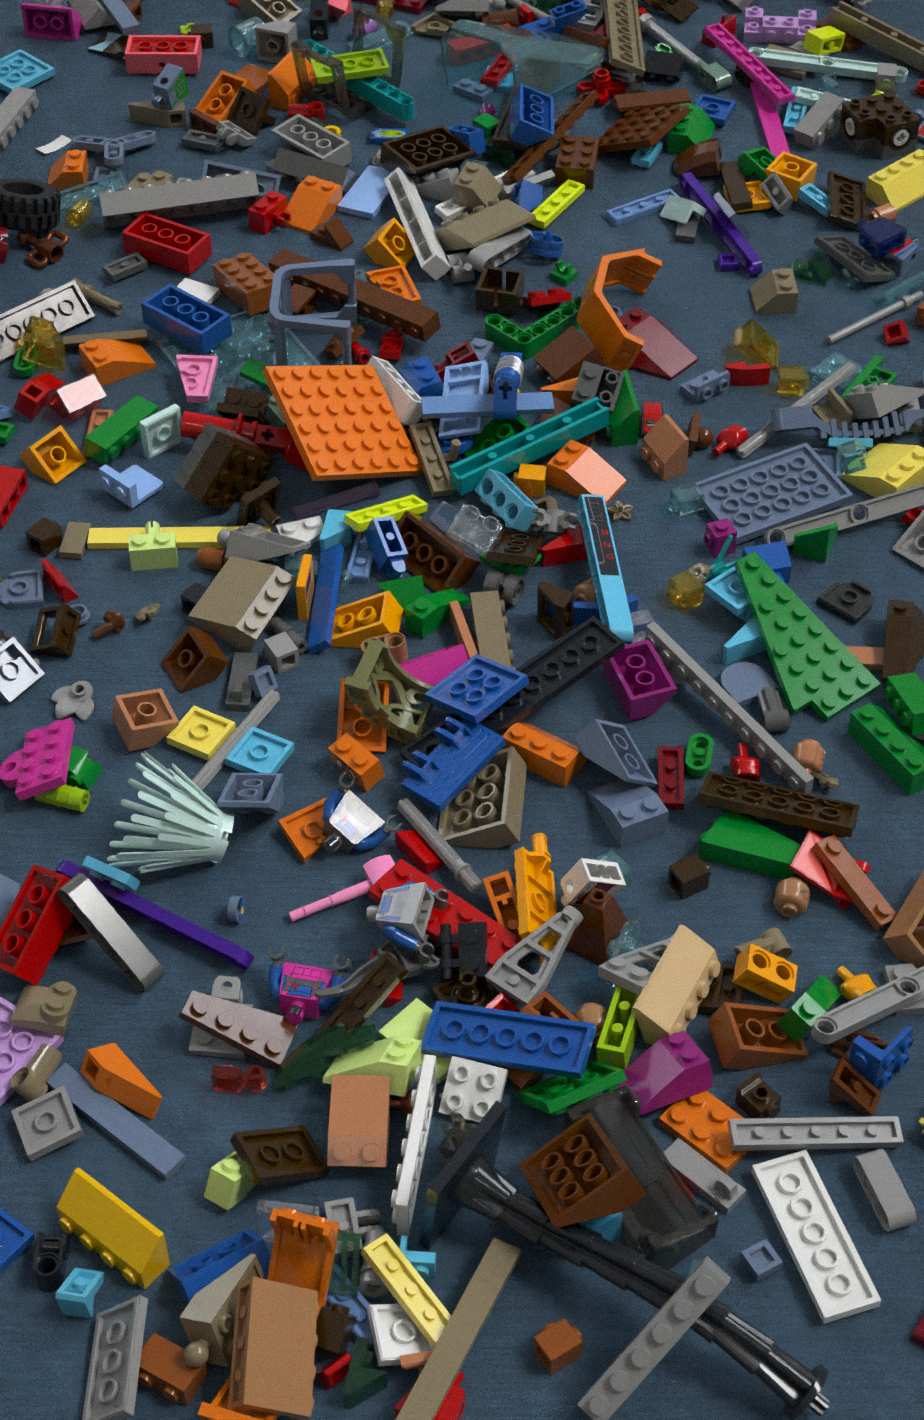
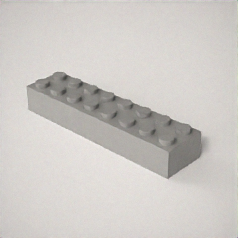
M242 171L237 175L226 173L215 178L204 176L200 180L194 181L192 179H184L179 183L167 181L157 186L146 184L142 188L135 189L133 187H125L121 191L109 189L99 193L104 229L130 225L144 212L169 220L248 209L259 200L255 172L250 173V171Z

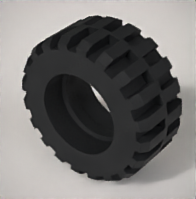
M0 179V226L8 230H18L20 232H42L51 230L59 224L61 194L55 186L32 179Z

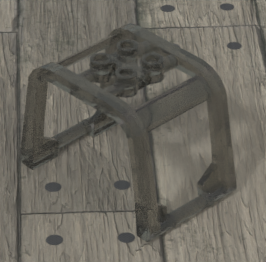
M362 6L355 7L352 52L363 51L365 24L369 23V19L384 25L385 33L393 42L391 78L386 75L376 77L399 89L402 77L406 27ZM298 39L291 43L299 86L304 96L316 99L336 109L343 116L350 119L358 118L377 107L346 88L343 61L331 55L325 57L311 50L310 45ZM310 57L330 67L334 82L320 84L311 89L305 58ZM326 93L333 95L334 103L321 96Z

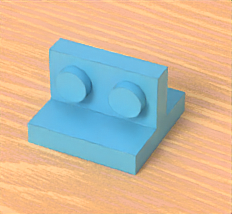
M735 566L705 584L704 591L738 618L747 623L753 617Z

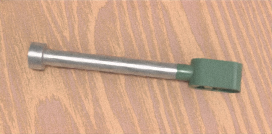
M645 13L640 16L641 31L645 34L651 33L659 41L669 45L676 54H683L684 60L697 70L700 82L711 91L716 92L732 85L731 74L717 62L705 63L656 24V19L650 14Z

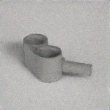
M467 252L446 255L451 267L448 272L451 274L454 284L475 280L472 265L466 263Z

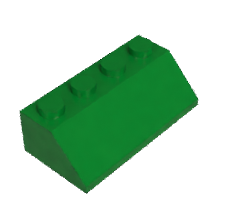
M869 703L850 712L847 733L909 796L924 789V747L887 710Z

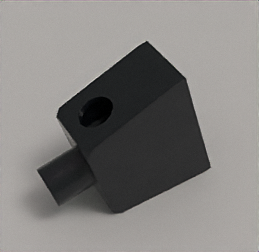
M310 0L309 23L312 40L321 41L329 39V0ZM317 11L322 12L323 15L318 17Z

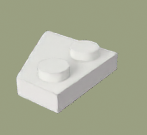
M320 516L276 525L278 534L310 542V547L313 543L319 542L323 529V522ZM294 553L286 554L287 559L294 558Z

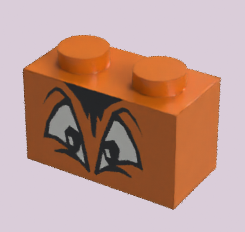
M347 732L328 748L334 765L343 773L346 772L345 775L351 780L354 778V782L364 791L368 792L385 777L380 760Z

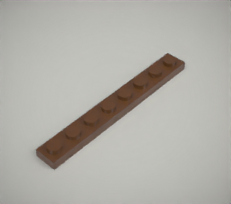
M596 90L582 93L554 122L553 138L533 144L502 176L501 179L504 184H514L521 181L523 176L534 168L533 165L544 158L543 155L554 147L553 144L563 138L564 133L574 126V122L583 117L584 112L594 105L593 102L599 97Z

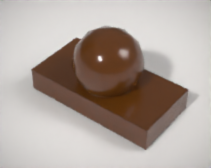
M696 412L693 413L686 435L689 439L688 457L690 458L695 446L707 448L714 439L710 429L700 427L702 414Z

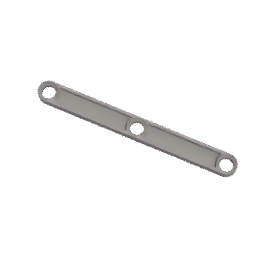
M924 483L769 529L764 534V544L771 543L770 535L773 532L778 533L780 541H785L786 545L789 546L793 544L794 534L835 523L838 525L839 531L924 505ZM856 507L863 511L861 520H856L853 516V511Z
M924 966L818 1016L814 1020L811 1036L819 1043L830 1044L923 999ZM900 987L911 988L914 993L904 992ZM825 1026L832 1031V1033H824L820 1031L818 1027Z

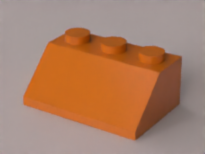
M294 47L268 73L271 107L288 111L290 103L298 104L316 85L317 81L311 64L298 48Z
M516 723L503 735L506 745L502 749L513 746L527 764V770L563 788L568 785L589 760L581 754L577 746L529 723Z

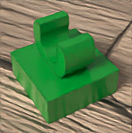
M561 259L556 263V268L550 272V279L567 286L578 277V270L573 268L572 263L563 264L564 261Z

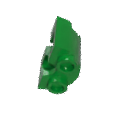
M72 746L66 781L72 787L77 786L80 789L89 791L103 772V769L99 762L95 764L87 757L88 751Z

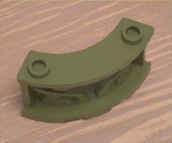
M366 638L364 642L366 650L353 677L347 676L344 683L346 694L350 702L357 704L361 709L360 715L374 727L377 724L388 730L386 735L408 744L421 735L434 705L426 701L424 694L433 686L407 673L394 659L388 644L380 640ZM376 681H388L391 683L398 704L393 703L384 706L380 702V691ZM415 698L426 702L423 711L411 708V706L422 703L416 701ZM413 716H420L417 725L414 724Z

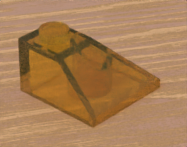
M753 318L733 331L732 343L737 351H741L746 357L760 364L768 362L770 369L774 371L779 370V342Z

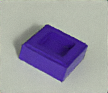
M737 253L717 255L720 272L740 271Z

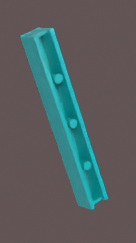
M596 396L449 466V482L462 496L477 487L488 468L505 475L520 468V463L528 464L564 447L570 439L574 441L579 440L610 425L609 408L603 407Z

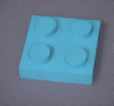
M251 726L225 758L226 765L244 773H277L295 750V745L291 741Z

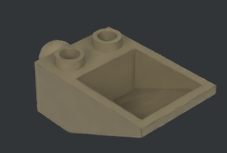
M256 1254L248 1255L197 1292L179 1318L190 1342L184 1350V1360L189 1366L200 1367L205 1363L224 1367L231 1365L237 1285L252 1276L266 1279Z

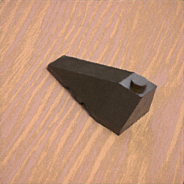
M889 600L884 631L881 679L883 682H887L888 676L913 673L917 663L924 656V613L913 602H906L904 600Z

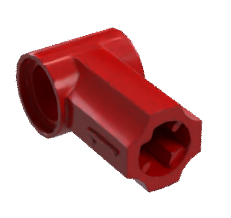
M314 101L308 105L290 103L288 106V119L300 114L320 126L326 123L324 104L320 101Z

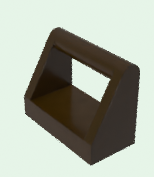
M539 582L537 588V621L554 639L559 640L573 628L574 593L546 582ZM547 600L555 608V617L546 614Z
M67 604L40 609L30 653L41 656L71 657L81 614ZM47 618H55L50 643L42 644Z

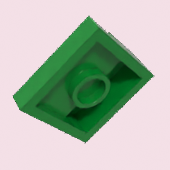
M763 146L742 152L737 159L736 165L741 168L745 175L749 177L758 175L759 179L764 181L768 178L765 173L766 168L777 157Z

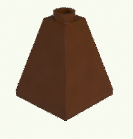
M594 887L578 910L584 919L574 930L565 949L601 965L616 956L632 933L633 928L615 898L604 890Z

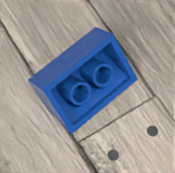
M247 1228L167 1269L187 1306L197 1292L250 1254H256L264 1276L267 1279L271 1255L264 1239Z

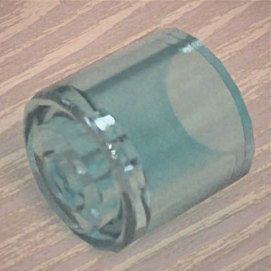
M251 17L229 28L228 40L233 51L238 56L247 57L257 52L255 26L265 24L260 18Z

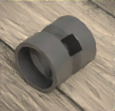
M492 567L486 575L482 591L498 590L499 598L504 600V603L516 606L524 592L525 578L513 573L507 575L506 571Z

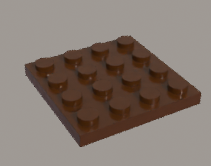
M676 104L669 108L661 106L654 110L646 108L635 112V110L626 112L622 119L617 120L613 127L608 128L602 136L598 137L599 153L652 147L690 113L688 105L680 106V104Z

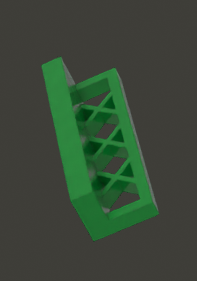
M876 354L840 397L846 403L844 395L852 392V387L864 384V387L873 383L878 385L880 383L893 384L897 380L898 374L883 369L884 356ZM882 376L888 380L879 381L878 377ZM863 419L852 420L853 423L857 424L863 421Z

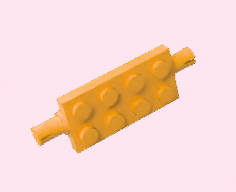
M536 833L531 836L532 852H529L524 847L514 851L515 889L517 892L516 909L519 920L518 933L522 939L526 938L557 914L554 872L549 869L551 854L548 852V839L544 833ZM549 932L538 942V945L551 951L558 942L559 937ZM539 956V966L541 967L543 963V957Z

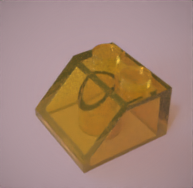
M31 315L23 334L24 360L64 372L65 347L63 339L52 321Z

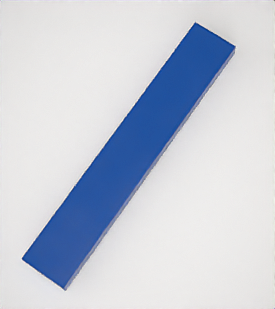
M340 543L321 552L307 647L311 654L331 645L344 547Z

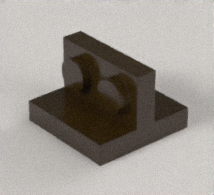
M240 86L227 120L254 135H258L261 125L266 126L267 123L274 125L277 118L267 114L271 103L270 99Z
M227 386L224 402H217L216 411L221 417L238 419L239 413H242L245 421L253 422L255 420L258 421V424L269 426V420L265 416L270 395L268 393Z

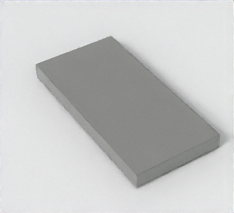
M142 1295L97 1313L82 1420H124L134 1416L148 1299Z

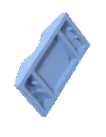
M486 360L445 367L443 396L488 393L489 375ZM486 416L440 418L439 438L441 440L480 434L484 429L487 418Z

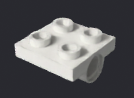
M452 1056L438 1112L480 1122L496 1100L501 1103L509 1070Z

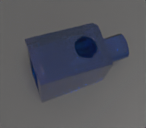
M878 217L870 222L861 219L857 224V229L860 230L859 244L875 259H879L905 246L907 229L884 217Z

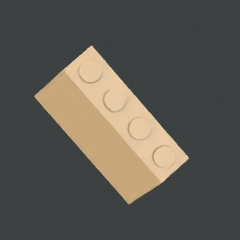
M679 925L647 981L648 984L642 990L633 1006L644 1043L653 1045L658 1040L668 1037L673 1033L683 1030L686 1032L691 1019L696 1017L700 1002L708 995L711 982L714 977L716 978L719 975L721 965L715 949L685 925Z

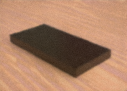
M829 171L827 175L828 221L858 231L863 226L867 228L865 182Z
M501 529L487 551L486 560L533 566L541 552V548L546 543V535L543 533Z

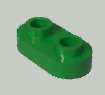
M26 344L18 348L13 363L16 375L25 378L35 372L39 360L37 346Z
M697 733L689 738L685 770L692 776H704L710 770L714 741L709 735Z

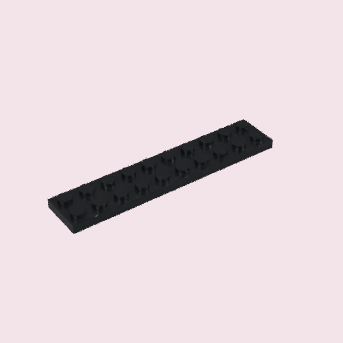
M592 616L515 669L528 676L529 684L485 717L479 724L502 735L512 725L522 721L625 648L624 641L596 617ZM453 713L447 716L452 717L453 719H456L459 722H461L464 719ZM446 718L399 750L400 756L405 761H409L422 768L423 766L415 762L411 754L418 750L428 756L440 743H443L434 734V730L437 727L445 729L453 735L455 734L446 727L444 723Z

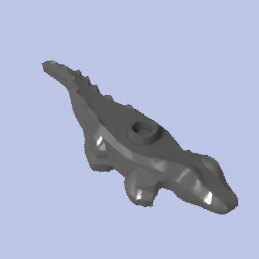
M425 934L423 940L418 941L417 943L422 944L424 942H427L428 935ZM387 941L378 948L372 960L358 968L347 980L336 986L318 990L314 995L322 999L350 994L386 952L391 954L409 971L403 979L436 969L440 964L441 946L439 944L433 946V955L423 952L430 956V962L424 964L418 960V952L415 950L411 952L394 942ZM452 954V959H459Z

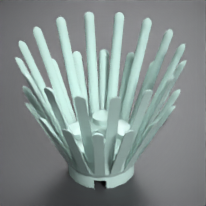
M147 752L141 753L142 759L178 788L136 762L135 767L143 773V777L169 793L171 798L134 779H129L128 784L140 790L138 798L169 812L165 813L127 799H122L121 805L123 807L164 821L138 814L131 815V821L149 826L116 821L114 823L115 828L157 835L158 838L125 836L123 841H111L109 846L175 851L121 852L117 855L109 856L106 860L122 862H114L109 865L121 867L148 864L138 868V871H141L140 873L206 861L220 863L229 843L227 841L228 834L232 833L234 815L226 813L218 807L175 764L172 763V767L181 777L171 769L165 768Z

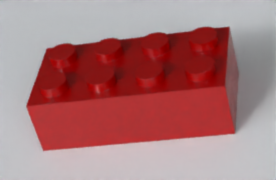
M145 212L122 232L125 253L133 254L138 252L146 260L183 273L192 274L212 255L211 236L209 233Z

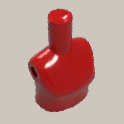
M736 424L722 429L716 438V442L719 445L712 450L713 454L719 456L726 449L736 450L737 447L749 438L747 430Z
M739 743L737 745L738 756H734L730 760V767L734 777L760 782L759 759L749 756L746 743Z

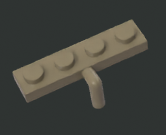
M431 422L410 424L409 433L432 497L454 495L455 488L449 482L450 473L446 462L457 459L460 441L453 439L449 453L442 454Z

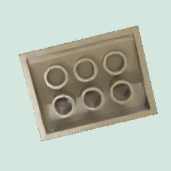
M499 198L488 201L489 205L485 207L484 205L474 207L472 209L473 212L470 214L464 212L457 215L458 219L454 221L452 219L443 221L441 223L442 226L436 228L435 231L444 252L473 248L536 219V216L508 199L499 200Z
M231 555L192 609L187 619L238 650L250 653L268 627L271 619L275 617L289 596L297 578L278 566Z
M513 746L500 750L441 812L438 833L450 846L500 848L520 842L527 764Z

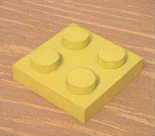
M193 706L179 722V725L166 737L167 744L208 761L236 729V724L224 717Z

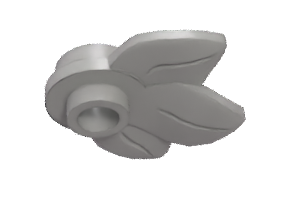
M78 681L72 686L61 687L54 692L51 700L57 703L55 714L58 720L76 713L79 719L85 722L91 716L95 705L92 701L93 687L89 682Z

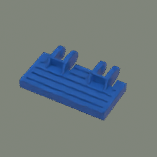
M447 717L444 723L455 734L453 735L445 729L437 727L434 730V734L443 743H440L428 756L418 750L411 754L414 761L423 767L419 768L409 761H404L401 764L403 771L416 779L414 780L408 776L401 783L403 790L442 812L506 745L503 736L479 723L475 724L467 719L459 722L452 717Z

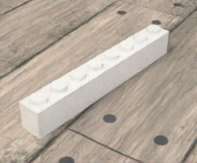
M397 167L384 181L421 268L437 281L451 269L413 180Z

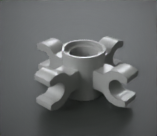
M542 508L532 509V512L537 514L535 519L538 521H531L530 524L538 526L534 527L533 531L561 536L567 531L576 528L572 524H579V520L575 519L577 517L576 513L559 509H547L546 511Z

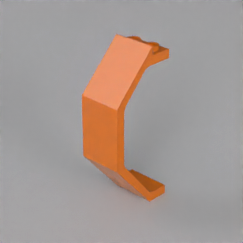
M645 248L601 257L585 285L576 319L590 342L596 347L605 365L620 372L630 369L643 348L645 340L625 330L604 297L602 288L623 285L644 295L663 262L644 253Z
M282 1207L281 1210L273 1208L269 1221L274 1230V1241L267 1280L318 1291V1303L321 1310V1307H325L340 1223L329 1221L323 1217L301 1213L291 1208ZM230 1376L211 1404L202 1402L198 1411V1416L201 1420H277L279 1417L277 1414L247 1409L241 1413L228 1410Z

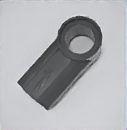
M764 687L763 690L757 692V701L761 712V726L768 733L788 731L790 728L789 713L787 709H783L778 690H774L773 687Z

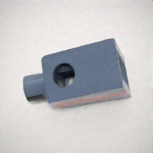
M894 234L873 245L883 250H886L892 241L904 245L877 259L895 272L897 276L901 277L916 263L919 241L915 237L907 239L900 234Z

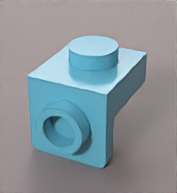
M401 1235V1242L398 1248L423 1280L427 1278L435 1279L436 1253L408 1251V1236Z

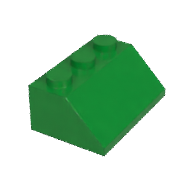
M680 103V106L688 105L690 113L669 131L667 153L679 154L694 144L712 138L716 125L699 106L692 105L691 103Z
M627 370L621 371L625 373L613 413H609L610 425L605 427L606 439H610L612 447L638 444L640 410Z

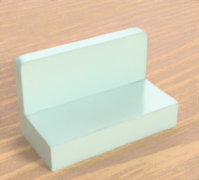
M669 195L660 216L686 224L691 213L704 216L707 209L694 201Z

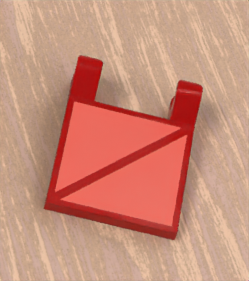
M809 830L789 869L831 896L839 907L847 909L853 903L852 899L844 889L839 888L840 884L812 849L816 842L824 838ZM854 859L863 872L867 874L870 870V865L865 861Z

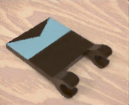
M107 32L88 48V52L117 57L121 61L126 62L125 50L129 36Z

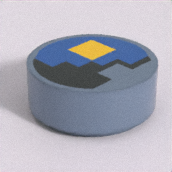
M233 895L227 904V918L230 922L241 923L245 914V899L243 896Z

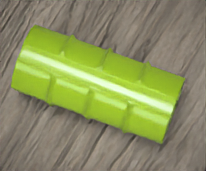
M67 784L34 796L36 801L44 802L47 805L52 804L59 808L64 807L70 811L75 810L79 812H84L90 801L88 790L80 789L77 786H68Z

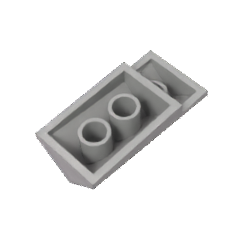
M68 0L70 7L80 14L84 30L116 24L99 0Z

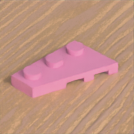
M176 354L187 402L209 403L218 367V356Z

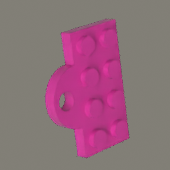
M71 718L56 720L51 725L40 729L35 728L26 733L23 749L10 755L1 764V781L7 787H16L15 794L20 801L66 784L75 727Z

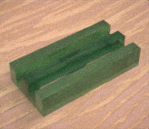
M338 1233L337 1241H342L340 1285H334L335 1248L328 1295L339 1293V1296H345L346 1293H351L352 1296H358L361 1236L360 1233ZM348 1241H354L352 1285H346Z

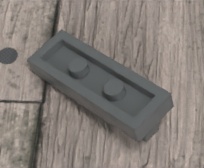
M234 653L225 701L226 711L250 712L253 689L247 675L258 669L259 653Z

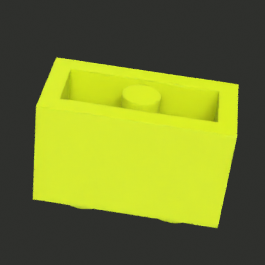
M832 26L809 30L804 37L803 49L819 56L828 52L842 51L846 33Z

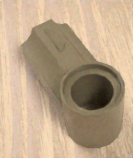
M776 927L766 930L758 939L734 946L735 957L751 943L785 960L789 959L793 953L782 931Z
M42 1043L28 1065L20 1068L12 1076L10 1087L27 1102L45 1095L48 1090L46 1082L63 1059L62 1054L50 1045Z

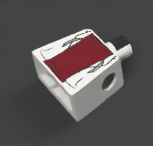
M586 858L579 859L561 879L560 884L564 892L561 902L564 906L571 905L575 907L576 905H582L594 887L602 889L610 895L625 887L626 883L618 863Z

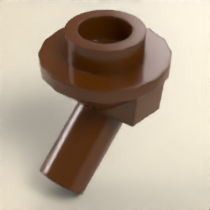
M106 611L103 616L105 624L94 630L93 635L96 639H99L110 631L118 633L125 627L123 615L118 611Z

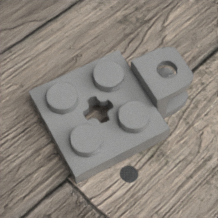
M218 976L215 979L211 996L253 1007L252 1004H243V992L238 977ZM228 983L232 987H224L223 985ZM193 1025L189 1045L190 1055L245 1060L246 1053Z

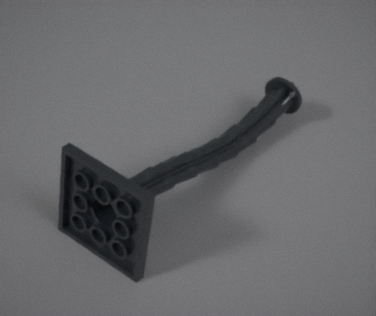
M496 1100L428 1187L419 1244L429 1251L459 1210L465 1207L495 1222L500 1220L534 1244H542L577 1267H586L623 1291L628 1289L649 1304L660 1309L686 1278L646 1260L645 1255L602 1238L603 1235L578 1223L555 1228L541 1203L519 1193V1189L494 1167L507 1106ZM715 1299L691 1325L690 1329L709 1343L713 1341L751 1375L755 1373L786 1403L782 1415L787 1420L796 1419L807 1407L818 1416H821L828 1409L830 1400L819 1392L827 1379L828 1370L823 1365H817L812 1370H809L776 1346L773 1338L733 1313V1308Z

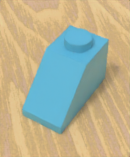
M328 509L319 539L320 555L322 551L338 543L343 547L352 544L354 534L357 535L358 532L344 523V514L354 511Z

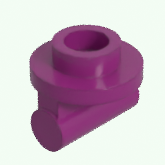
M485 102L483 108L478 109V114L480 116L488 113L496 118L495 113L497 111L491 103L487 104Z

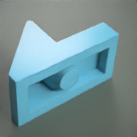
M74 1268L56 1292L55 1299L61 1312L64 1315L91 1319L93 1316L94 1296L103 1284L104 1272Z

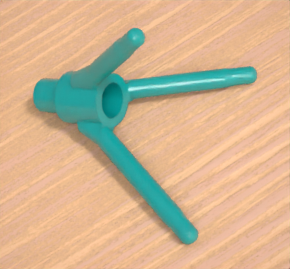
M732 535L728 536L719 555L714 560V564L709 566L711 571L705 576L706 580L719 576L729 570L728 568L735 566L736 562L741 559L739 558L727 564H724L722 561L733 539Z

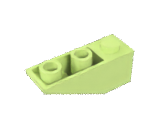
M236 1151L211 1167L204 1194L206 1199L227 1211L243 1200L255 1185Z

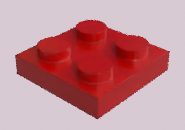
M559 287L547 289V293H544V291L527 292L528 296L522 297L523 305L531 307L572 300L571 292L564 291V288Z

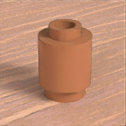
M886 203L871 209L867 214L868 224L873 228H879L894 222L897 215L896 208L892 204Z

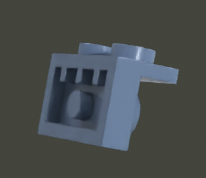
M712 369L681 384L680 392L692 402L698 404L729 389L730 372L726 370L719 374Z

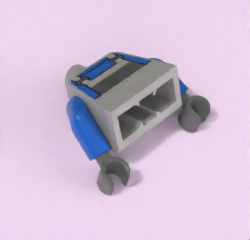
M409 881L400 887L385 890L380 905L369 906L366 916L369 922H376L385 937L411 952L415 950L418 952V960L421 963L428 964L430 956L423 952L433 955L434 947L429 942L422 944L417 942L424 938L432 907L434 906L438 910H445L448 905L449 894L443 888L433 892V889L427 887L425 882L416 883Z

